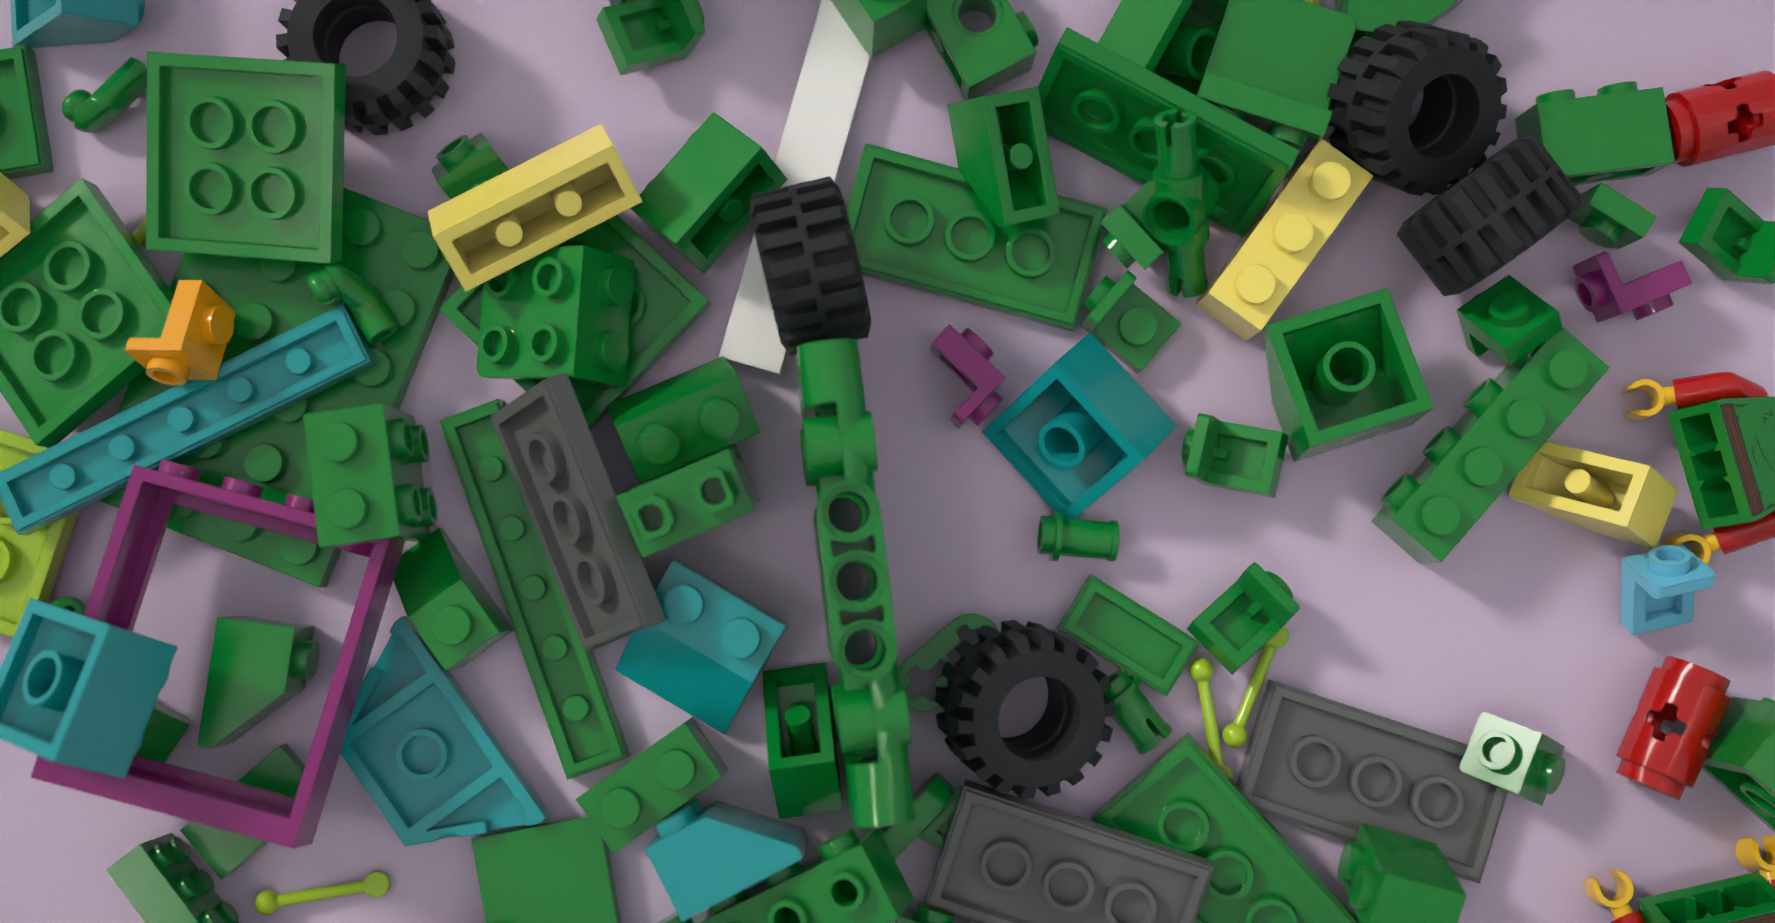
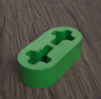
M975 613L963 614L953 619L903 661L898 668L899 683L904 685L909 709L918 712H929L937 709L940 705L935 702V697L929 700L922 693L914 698L908 695L906 689L912 683L910 676L907 674L908 671L917 665L920 670L925 672L941 660L944 664L946 661L953 664L947 655L959 646L961 642L959 635L956 633L958 629L966 625L969 629L975 631L981 626L984 628L989 625L998 631L996 625L991 620ZM940 675L934 682L935 688H947L949 680Z

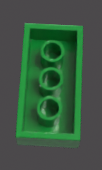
M172 833L139 844L107 869V872L145 923H238V914L234 907L227 901L221 900L213 889L214 882L210 875L203 869L197 868L189 857L191 853L186 843L179 837H174Z

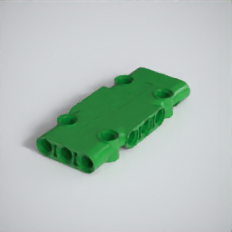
M848 338L816 341L797 347L795 368L803 427L800 430V442L806 487L816 486L818 504L814 510L813 527L827 645L831 658L837 664L839 683L830 684L836 741H840L847 805L853 825L861 828L890 826L912 821L916 816L907 745L911 744L910 721L905 688L903 683H899L896 659L897 641L881 508L877 499L874 472H877L878 469L874 426L871 412L866 411L858 340ZM837 500H847L854 504L860 515V522L855 532H843L835 528L828 515L830 503ZM846 563H855L861 566L867 576V587L864 593L853 600L844 598L837 586V575ZM869 630L875 640V649L872 655L866 661L860 663L847 661L845 645L849 637L857 631Z

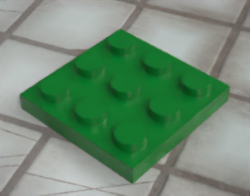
M147 52L146 250L327 264L342 263L346 65Z
M80 178L30 221V234L0 257V392L35 445L46 448L60 443L145 370L142 365L125 352L128 339L161 338L174 297L169 286L98 186L83 178Z
M618 215L555 246L584 245L635 260L633 274L634 292L631 299L628 338L629 356L626 364L625 387H601L570 381L590 431L607 415L608 410L605 405L622 399L711 305L706 297ZM483 283L468 291H465L461 285L439 308L477 346L479 341ZM544 379L513 380L527 392Z

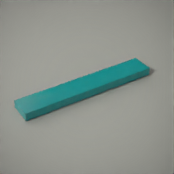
M342 304L222 363L216 381L187 380L185 385L175 386L1 471L0 498L17 534L30 535L126 488L134 465L158 471L161 459L177 463L377 363L357 322L348 307Z

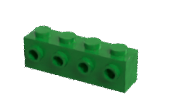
M1563 327L1562 331L1510 366L1507 364L1494 380L1492 378L1486 379L1470 394L1463 405L1467 409L1466 413L1453 428L1449 425L1444 427L1430 440L1422 451L1426 459L1411 476L1405 473L1390 486L1381 498V502L1385 506L1371 522L1418 563L1442 562L1610 367Z
M878 827L857 837L853 828H849L818 845L817 848L821 855L803 864L798 861L765 878V882L747 891L744 889L683 922L677 912L658 923H890L900 918L914 897Z

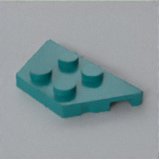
M402 616L397 619L389 631L392 635L375 667H370L361 684L340 754L405 846L434 842L442 838L464 837L520 825H536L549 817L550 814L450 672L443 669L408 617Z

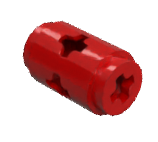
M1763 70L1726 79L1711 85L1705 84L1673 92L1665 98L1674 163L1682 167L1775 145V74L1770 71Z
M1666 655L1661 669L1655 667L1652 669L1638 702L1637 710L1627 727L1615 755L1621 758L1616 773L1680 801L1685 787L1694 788L1708 755L1710 743L1716 736L1731 702V698L1725 695L1731 681L1706 668ZM1664 720L1675 723L1680 720L1686 724V730L1682 735L1676 733L1666 735L1660 731V725Z

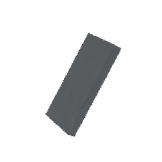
M565 372L548 377L491 415V421L582 647L586 652H589L665 621L666 618L618 503L615 491L568 375Z
M1268 680L1236 785L1261 812L1348 841L1355 842L1360 825L1364 823L1436 843L1455 876L1479 884L1508 791L1461 772L1460 763L1468 744L1273 680Z
M965 779L925 896L924 905L977 923H1195L1214 866L1212 860L1009 793L1006 795L993 788Z

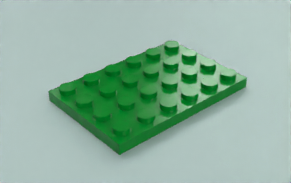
M343 187L342 264L375 288L396 323L397 331L387 339L375 344H370L363 334L377 363L376 365L177 463L201 470L198 482L218 488L222 487L224 477H230L264 487L261 499L285 505L288 494L313 500L303 414L379 403L387 404L398 410L400 409L440 311L439 308L443 304L455 274L433 238L429 220ZM184 252L170 285L171 291L175 294L179 280H203L236 311L233 335L226 345L221 364L342 304L346 305L342 297L336 299L328 306L320 305L306 283V279L310 273L319 271L324 266L322 263ZM145 369L129 383L117 414L175 386L151 379L146 375ZM126 488L99 501L119 509ZM177 505L173 506L167 525L169 529L317 587H327L341 553L340 549L319 548V544Z

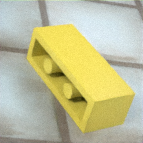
M601 123L427 212L433 238L464 290L468 291L643 201Z
M1320 139L1302 157L1195 305L1245 341L1259 333L1368 185L1373 175L1325 140Z

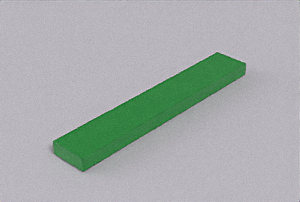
M496 399L441 419L439 422L567 780L628 758L631 755L593 650L586 652L582 647L491 421V415L505 407L503 400Z

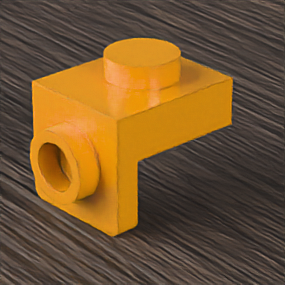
M179 280L161 338H129L125 352L146 369L145 373L148 377L163 384L182 386L186 384L187 380L216 381L226 345L233 335L236 311L203 280Z

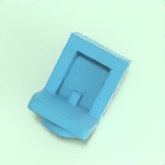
M1683 544L1676 546L1661 545L1652 548L1649 552L1623 557L1621 562L1620 623L1632 635L1693 622L1694 592L1714 587L1715 572Z

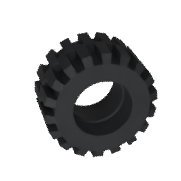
M294 0L296 4L293 10L282 8L278 21L287 29V33L276 35V47L287 57L284 60L339 64L343 43L356 28L374 21H387L396 24L397 42L389 60L381 68L370 74L346 76V129L361 134L363 128L366 127L374 135H387L388 124L393 123L400 131L414 126L410 116L416 112H419L426 118L435 110L429 103L434 94L444 99L449 85L442 79L443 73L454 74L455 60L448 50L455 48L452 34L444 25L447 22L431 0Z
M1410 20L1397 21L1396 26L1390 24L1381 25L1374 29L1373 39L1363 36L1353 45L1356 54L1352 59L1346 57L1342 59L1337 68L1342 73L1338 84H1330L1327 97L1334 99L1333 108L1328 109L1333 111L1328 125L1334 127L1335 130L1328 138L1334 148L1372 174V180L1418 196H1423L1425 192L1432 195L1444 193L1447 190L1448 184L1455 185L1468 176V170L1471 167L1477 169L1487 160L1484 154L1489 145H1496L1501 134L1496 132L1499 120L1505 119L1507 105L1501 103V96L1508 91L1506 78L1497 76L1502 65L1496 55L1487 53L1488 45L1480 39L1469 37L1468 34ZM1423 89L1420 110L1412 124L1408 127L1411 108L1418 94Z
M1535 134L1522 136L1502 148L1480 167L1469 172L1468 176L1460 182L1450 186L1446 192L1435 197L1406 219L1400 227L1397 236L1443 296L1455 295L1476 285L1554 230L1575 212L1582 199V195Z
M828 176L752 194L749 207L750 217L778 334L783 347L790 355H796L797 347L806 343L831 339L851 338L859 340L868 338L871 327V315L865 284L843 195L834 180Z
M1016 620L1001 621V632H998L989 625L976 631L979 642L972 645L964 640L955 649L962 656L957 664L953 665L946 661L941 675L949 680L947 688L936 687L935 702L945 709L944 712L936 714L938 728L948 736L944 739V742L950 751L982 781H986L995 790L1006 795L1012 790L1020 798L1034 799L1037 788L1048 797L1061 793L1059 782L1063 780L1068 781L1074 786L1085 778L1080 769L1087 762L1094 767L1097 765L1103 755L1097 752L1096 748L1100 740L1109 742L1113 728L1105 724V717L1115 715V701L1103 694L1111 688V684L1107 675L1096 669L1099 662L1089 652L1080 648L1078 644L1038 623L1027 621L1026 626ZM1034 677H1045L1048 686V702L1041 719L1024 734L1010 738L1001 737L998 723L999 713L1007 695L1013 688L1025 680Z

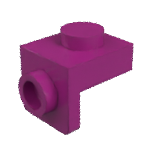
M1606 251L1573 265V270L1577 277L1574 282L1577 297L1586 310L1593 312L1597 323L1632 310L1636 320L1655 314L1674 305L1669 295L1670 293L1692 284L1682 260L1626 284H1622L1611 257Z
M949 324L932 342L930 351L973 391L968 399L951 415L950 421L958 429L968 418L979 426L1003 401L1004 398L995 390L1003 383L1006 377L988 361L994 353L977 334L969 328H966L960 334Z

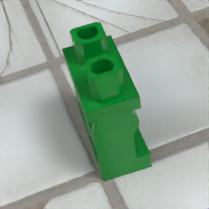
M737 444L688 463L679 470L674 469L624 490L622 494L616 496L642 558L755 510L754 505L761 500Z

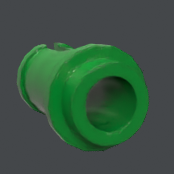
M1055 510L1052 516L1040 517L1037 551L1039 554H1049L1050 561H1058L1061 555L1107 559V561L1114 562L1119 549L1120 527L1117 520L1099 521L1065 518L1062 511Z
M1120 669L1108 676L1111 688L1103 694L1115 701V715H1112V717L1135 745L1137 752L1144 754L1162 743L1158 739V735L1163 739L1167 738L1172 732V728L1168 723H1165L1138 688L1141 682L1138 676H1129L1124 669Z

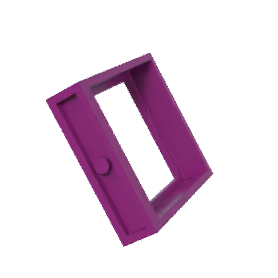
M161 459L158 471L134 465L84 615L133 631L174 505L318 544L313 500L288 494L285 505L261 499L264 487L230 477H224L221 488L198 482L201 470ZM388 539L332 547L369 557L370 559L296 798L136 754L132 759L125 779L56 763L39 755L30 778L294 849L312 844L405 540Z

